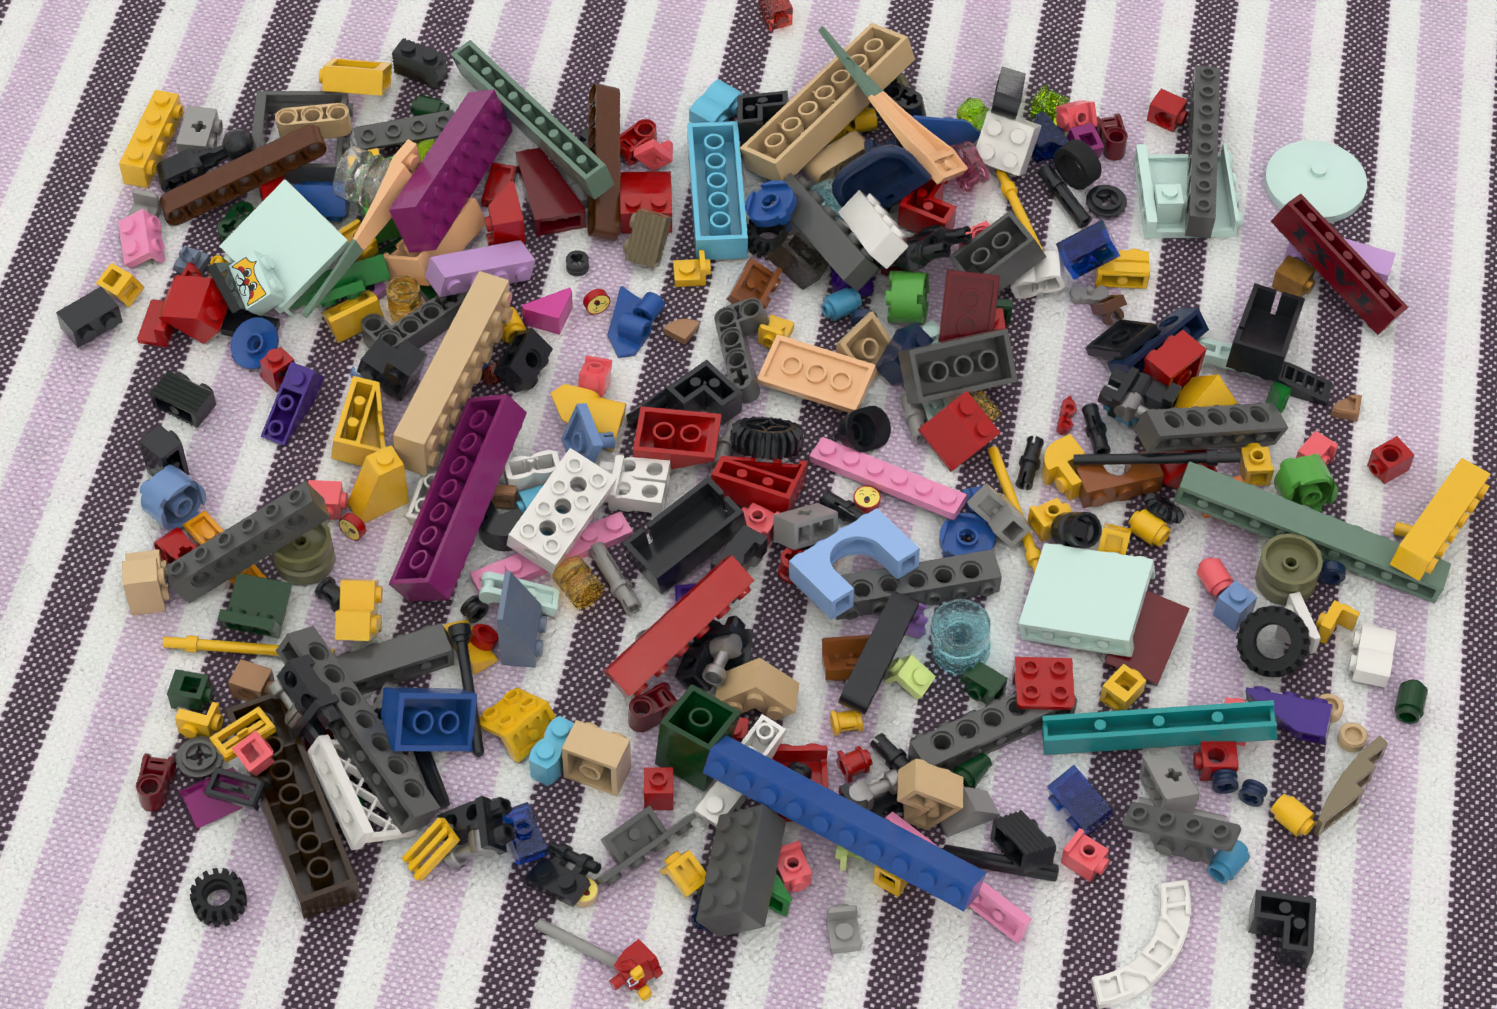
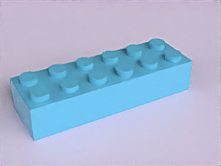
M737 121L687 123V147L696 259H699V250H704L705 259L710 260L747 258L748 235Z

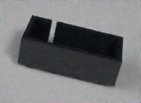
M1254 283L1234 337L1226 367L1238 372L1258 376L1264 380L1278 382L1305 298L1282 291L1277 311L1274 315L1271 314V309L1277 290Z
M708 476L646 524L652 541L650 544L643 528L632 534L622 544L627 559L660 594H663L730 542L743 525L747 524L744 512L729 496L725 497L724 491Z

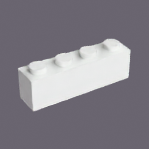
M858 190L838 213L867 252L888 269L909 247L903 239L905 234L896 226V222L888 216L889 213L872 194L869 193L866 196Z

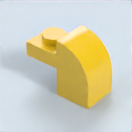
M1071 434L1054 441L1048 446L1042 467L1044 484L1049 485L1055 482L1058 491L1064 493L1069 501L1079 497L1082 483L1075 473L1076 466L1081 465H1074V454H1085Z

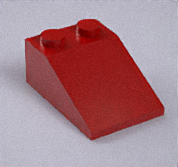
M671 171L620 172L621 234L632 233L633 228L629 226L630 219L634 212L637 213V209L645 208L672 217ZM672 221L668 233H672Z
M641 406L633 446V457L670 460L671 470L715 461L722 414Z

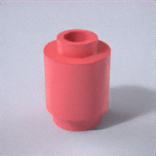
M1209 557L1200 562L1199 568L1196 571L1197 576L1210 596H1214L1216 600L1234 582L1219 558Z

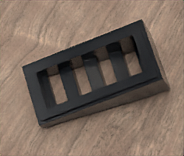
M1286 361L1278 379V383L1292 388L1290 396L1324 406L1327 405L1333 385L1332 382ZM1307 384L1313 386L1312 390L1307 388ZM1318 387L1323 389L1322 394L1316 393Z

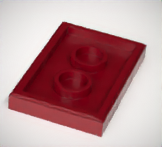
M947 269L938 342L994 330L1000 275Z
M1147 591L1133 635L1134 651L1132 657L1108 654L1104 665L1118 670L1125 664L1129 668L1140 672L1143 678L1146 679V682L1158 686L1190 608Z

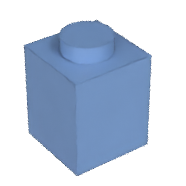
M1235 580L1218 596L1213 615L1235 632L1241 622L1245 621L1246 616L1251 612L1253 613L1257 596Z

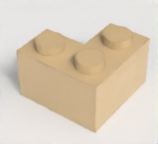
M159 549L125 553L126 561H122V579L131 614L140 615L166 611L165 600H170L169 584L166 583L167 573L165 567L168 565L167 560H162Z
M761 658L726 671L727 676L724 683L717 686L716 698L741 711V714L756 708L768 718L776 721L796 713L799 683Z
M914 759L898 770L897 801L904 804V820L909 824L929 830L963 809V777L952 773L948 769L931 765L922 759Z

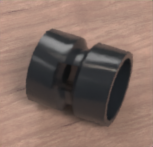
M1064 512L1054 518L1051 524V535L1056 544L1074 548H1090L1099 541L1102 535V526L1097 516L1091 512Z

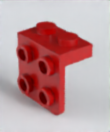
M1015 657L1012 684H1016V705L1018 708L1042 710H1071L1074 708L1072 658Z

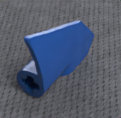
M913 116L915 120L953 149L973 145L979 139L981 131L965 119Z
M620 287L607 334L618 358L635 356L648 339L652 330V323L665 307L663 299L656 293L647 292L641 299L625 287Z

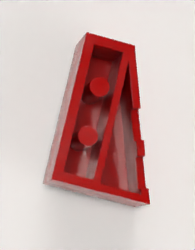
M721 456L711 474V479L724 491L725 497L729 496L739 506L749 508L752 503H755L773 513H776V511L782 513L793 509L806 482L808 461H799V464L782 463V459H773V463L756 462V458Z

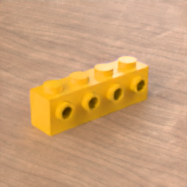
M160 90L154 91L119 162L124 184L144 188L149 187L156 174V166L165 155L167 147L184 114V107L181 105L179 94Z

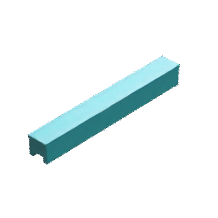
M1274 700L1042 716L1044 755L1200 745L1201 741L1251 742L1277 740L1278 738Z

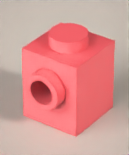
M308 480V483L324 498L330 515L328 520H340L342 510L347 509L348 493L343 492L342 481Z

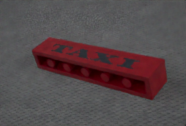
M1301 193L1289 201L1271 220L1278 231L1288 239L1295 249L1304 256L1313 268L1320 273L1377 335L1388 328L1409 308Z

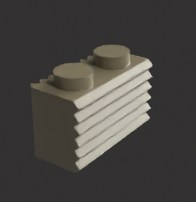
M645 208L637 209V213L634 212L630 219L629 226L633 228L631 236L626 238L623 246V252L626 253L625 260L650 268L659 267L672 217Z

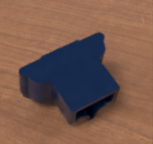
M896 137L884 144H877L872 139H866L864 141L865 154L847 164L836 174L832 183V194L837 203L843 207L860 190L866 196L869 193L872 194L881 203L880 205L886 209L930 181L932 176L915 156L902 146Z

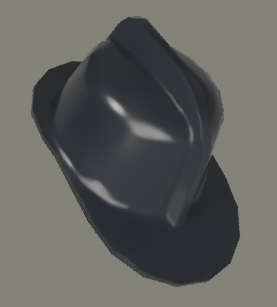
M867 406L853 410L849 415L840 420L838 434L834 435V439L840 440L844 446L855 449L858 452H867L880 448L887 443L890 437L891 426L889 418L877 406Z

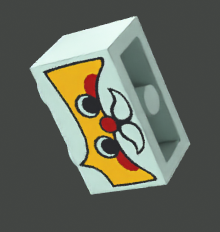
M253 250L229 265L246 310L262 316L285 301L282 293L283 285L276 277L273 270L274 263L268 255H263Z

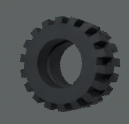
M1278 606L1261 607L1248 614L1245 621L1241 622L1239 633L1236 636V639H1238L1236 647L1241 655L1242 662L1251 671L1266 677H1283L1292 674L1305 663L1304 661L1310 652V632L1304 620L1295 612ZM1269 625L1283 627L1291 639L1288 652L1277 659L1265 657L1257 647L1259 632Z

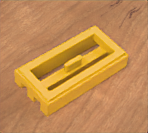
M257 707L209 739L213 747H216L217 752L228 763L237 757L232 748L255 730L265 739L275 733L276 728L262 709ZM259 718L261 719L260 721L256 722L255 724H253V725L250 726L249 728H244V727L248 726L249 724H251L252 722H254L255 720H257V719H259ZM237 733L236 736H234L233 738H231V739L228 740L227 742H225V743H223V744L221 743L222 741L226 740L227 738H229V737L232 736L233 734Z
M438 818L401 858L404 862H408V869L414 871V878L423 881L460 840L445 818ZM448 835L449 838L439 847L438 845ZM430 854H433V855L424 863V865H423L422 867H420V864H421Z

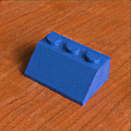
M384 687L381 718L391 749L393 751H472L477 694L457 688Z

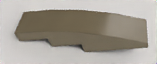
M1380 735L1358 754L1342 773L1328 795L1313 832L1317 837L1359 805L1364 792L1362 787L1371 781L1376 769L1374 764L1383 757L1388 742Z

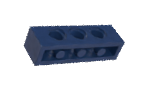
M1177 308L1157 324L1159 332L1126 359H1113L1107 363L1111 373L1115 368L1128 373L1131 367L1137 368L1139 373H1143L1145 367L1144 360L1148 353L1153 349L1157 351L1169 336H1175L1182 330L1195 340L1199 339L1209 331L1200 309Z

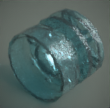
M966 599L948 601L936 609L931 619V653L935 662L943 670L952 674L963 675L969 667L972 669L978 661L984 664L987 662L990 656L991 621L987 611L978 603Z

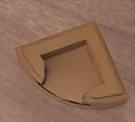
M678 319L668 323L663 328V334L686 345L700 328V322L692 319Z
M1349 395L1348 398L1337 401L1333 406L1331 416L1357 422L1362 395Z

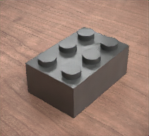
M1010 210L948 258L958 271L1000 275L999 293L1045 259L1046 255L1034 237Z

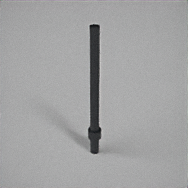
M1218 449L1193 453L1074 454V465L1188 464L1190 461L1193 463H1207V466H1218V463H1240V452H1218Z

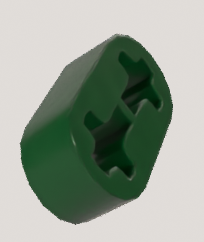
M245 201L236 203L219 223L217 229L222 243L231 235L232 230H235L254 211L251 203Z

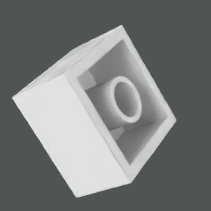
M990 110L987 112L972 160L1021 176L1027 171L1042 125L1019 117L1013 120L991 113Z

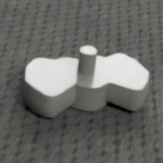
M1075 283L1070 289L1069 295L1073 303L1085 305L1093 304L1108 297L1109 292L1104 285L1097 288L1092 286L1084 288L1079 283Z

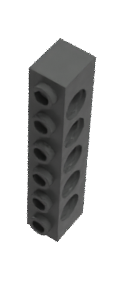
M1258 402L1242 405L1149 409L1141 415L1134 429L1147 453L1245 447L1250 443L1275 445L1286 432L1288 426L1275 403Z
M307 481L303 482L167 565L165 569L170 587L188 603L193 602L328 520L330 515L324 498Z
M994 550L919 562V567L898 580L885 568L841 575L854 588V606L837 616L836 620H851L858 616L869 614L880 615L891 593L885 591H897L924 605H936L950 600L961 601L968 597L990 596L1000 591L1002 576Z
M1015 691L1012 695L1002 700L995 699L980 710L967 712L958 720L944 722L936 730L927 734L920 733L910 741L908 756L911 761L922 759L931 765L952 771L955 767L977 756L979 753L987 755L1043 728L1042 716L1075 714L1078 699L1074 695L1075 704L1071 710L1020 709L1016 705ZM1013 712H1017V713H1019V714H1021V715L1017 716V715H1013L1012 713H1013ZM986 724H994L996 727H990ZM962 735H968L972 738H964ZM936 747H945L946 750H939Z

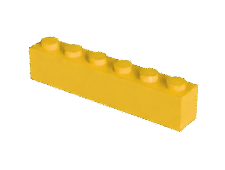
M1461 458L1399 545L1390 565L1418 581L1421 580L1426 572L1431 574L1439 561L1436 557L1441 559L1449 547V544L1446 542L1453 543L1460 531L1458 528H1463L1470 516L1469 514L1472 515L1480 500L1487 493L1490 486L1486 482L1490 473Z

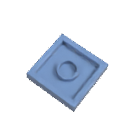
M587 403L576 404L561 440L566 453L571 448L595 463L601 449L614 448L615 436H613V432L598 433Z

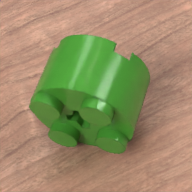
M891 270L889 286H892L891 290H886L885 299L886 305L891 306L888 308L887 313L888 323L925 324L929 302H927V293H929L928 273Z
M1319 454L1302 456L1296 459L1287 458L1280 463L1281 469L1277 472L1274 479L1275 488L1280 496L1300 505H1306L1318 512L1323 511L1321 507L1327 502L1329 505L1334 502L1338 494V487Z

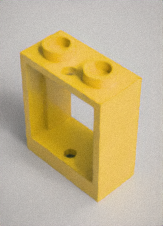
M332 58L323 65V69L320 68L319 83L322 84V91L382 96L391 88L392 63Z

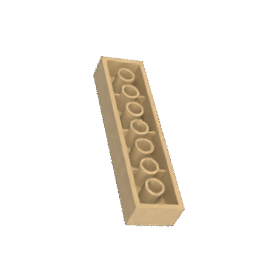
M874 23L866 27L844 48L854 62L882 90L915 60L907 36ZM837 56L740 147L749 171L771 181H783L790 173L795 176L870 103Z
M478 272L393 434L394 450L403 462L405 470L427 476L431 467H436L442 446H446L449 442L452 426L457 425L463 405L466 404L468 398H471L473 385L478 384L481 379L482 367L485 363L488 364L490 362L493 352L492 348L495 343L498 344L503 334L502 328L505 323L509 324L512 318L513 309L510 308L512 292L509 290V280L485 272Z

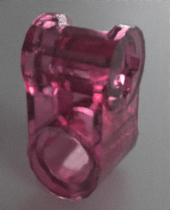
M964 141L950 146L961 159L959 151H962V161L968 167L966 172L956 177L957 183L963 191L970 192L975 185L980 182L985 183L990 179L989 170L972 142Z

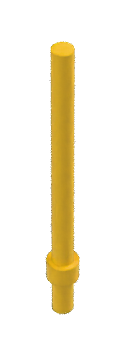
M997 169L995 173L1000 181V190L1004 198L1008 199L1016 217L1042 249L1017 196L1018 190L1015 183L1010 181L1006 171Z
M997 446L990 447L988 453L1003 493L1024 516ZM1029 531L1021 540L1026 550L1025 558L1028 566L1032 567L1035 574L1041 551L1036 548Z
M187 635L186 638L163 637V648L185 649V652L198 653V650L279 656L276 652L279 645L208 640L199 639V636ZM330 649L335 655V649Z

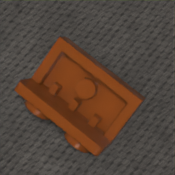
M750 258L726 300L734 304L749 298H756L761 302L765 310L771 301L768 295L770 292L773 293L781 283V279L778 277L783 269L778 266L772 272L753 258Z
M870 635L823 638L822 665L825 680L843 681L849 679Z

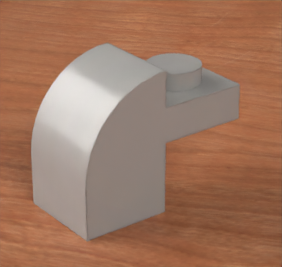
M987 483L967 501L969 507L986 520L992 531L1011 548L1031 530V527L1020 511L1002 493L999 494Z

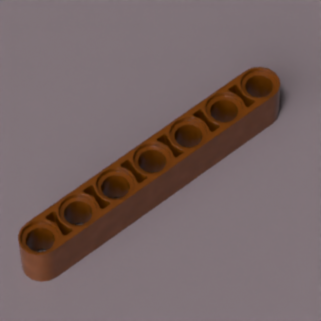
M593 83L588 99V149L606 164L615 185L595 200L588 194V236L616 241L620 230V89Z
M316 125L301 127L166 192L159 200L166 223L173 226L183 224L322 157L326 153L327 147L320 128Z

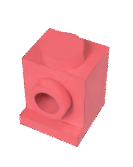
M1078 100L1056 106V122L1059 131L1069 132L1070 128L1093 123L1095 127L1098 126L1094 101Z
M586 355L585 363L579 373L578 387L592 390L599 394L600 397H604L611 381L612 360Z
M1315 431L1298 450L1296 458L1319 454L1327 466L1328 463L1331 464L1333 462L1338 444Z
M752 503L749 508L743 507L741 510L744 512L747 526L768 538V547L774 539L773 515L779 512L773 513L755 503Z
M256 730L232 748L247 770L255 776H258L275 763L272 758L274 750Z
M1079 828L1063 849L1061 864L1091 882L1097 873L1102 875L1110 862L1107 859L1109 849L1085 835V831Z
M800 841L781 846L776 874L788 892H799L812 884V871L801 849Z

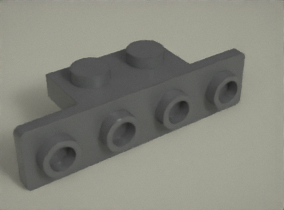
M448 110L354 127L358 151L401 145L408 139L412 142L438 138L453 116L454 111Z
M1138 802L1131 803L1122 822L1124 829L1149 834L1157 852L1165 856L1175 855L1184 857L1192 862L1211 863L1214 856L1213 848L1231 852L1241 832L1239 824Z
M648 806L600 840L616 865L595 879L597 885L606 883L609 886L622 877L620 871L627 866L634 869L646 860L644 854L651 849L656 853L669 844L668 837L674 833L680 836L691 829L693 826L690 822L697 818L694 812L690 813L665 829L652 807Z

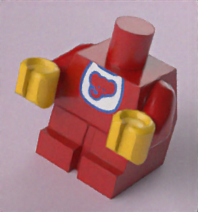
M638 939L622 952L613 965L617 975L609 980V983L614 990H618L623 985L630 991L637 990L639 997L646 1001L652 996L650 987L646 985L647 981L653 977L657 979L663 972L657 957Z

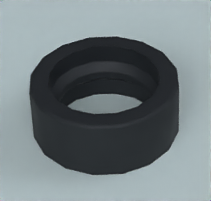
M1072 139L1055 152V167L1061 178H1064L1070 187L1084 190L1100 178L1102 172L1101 163L1093 149L1079 139Z

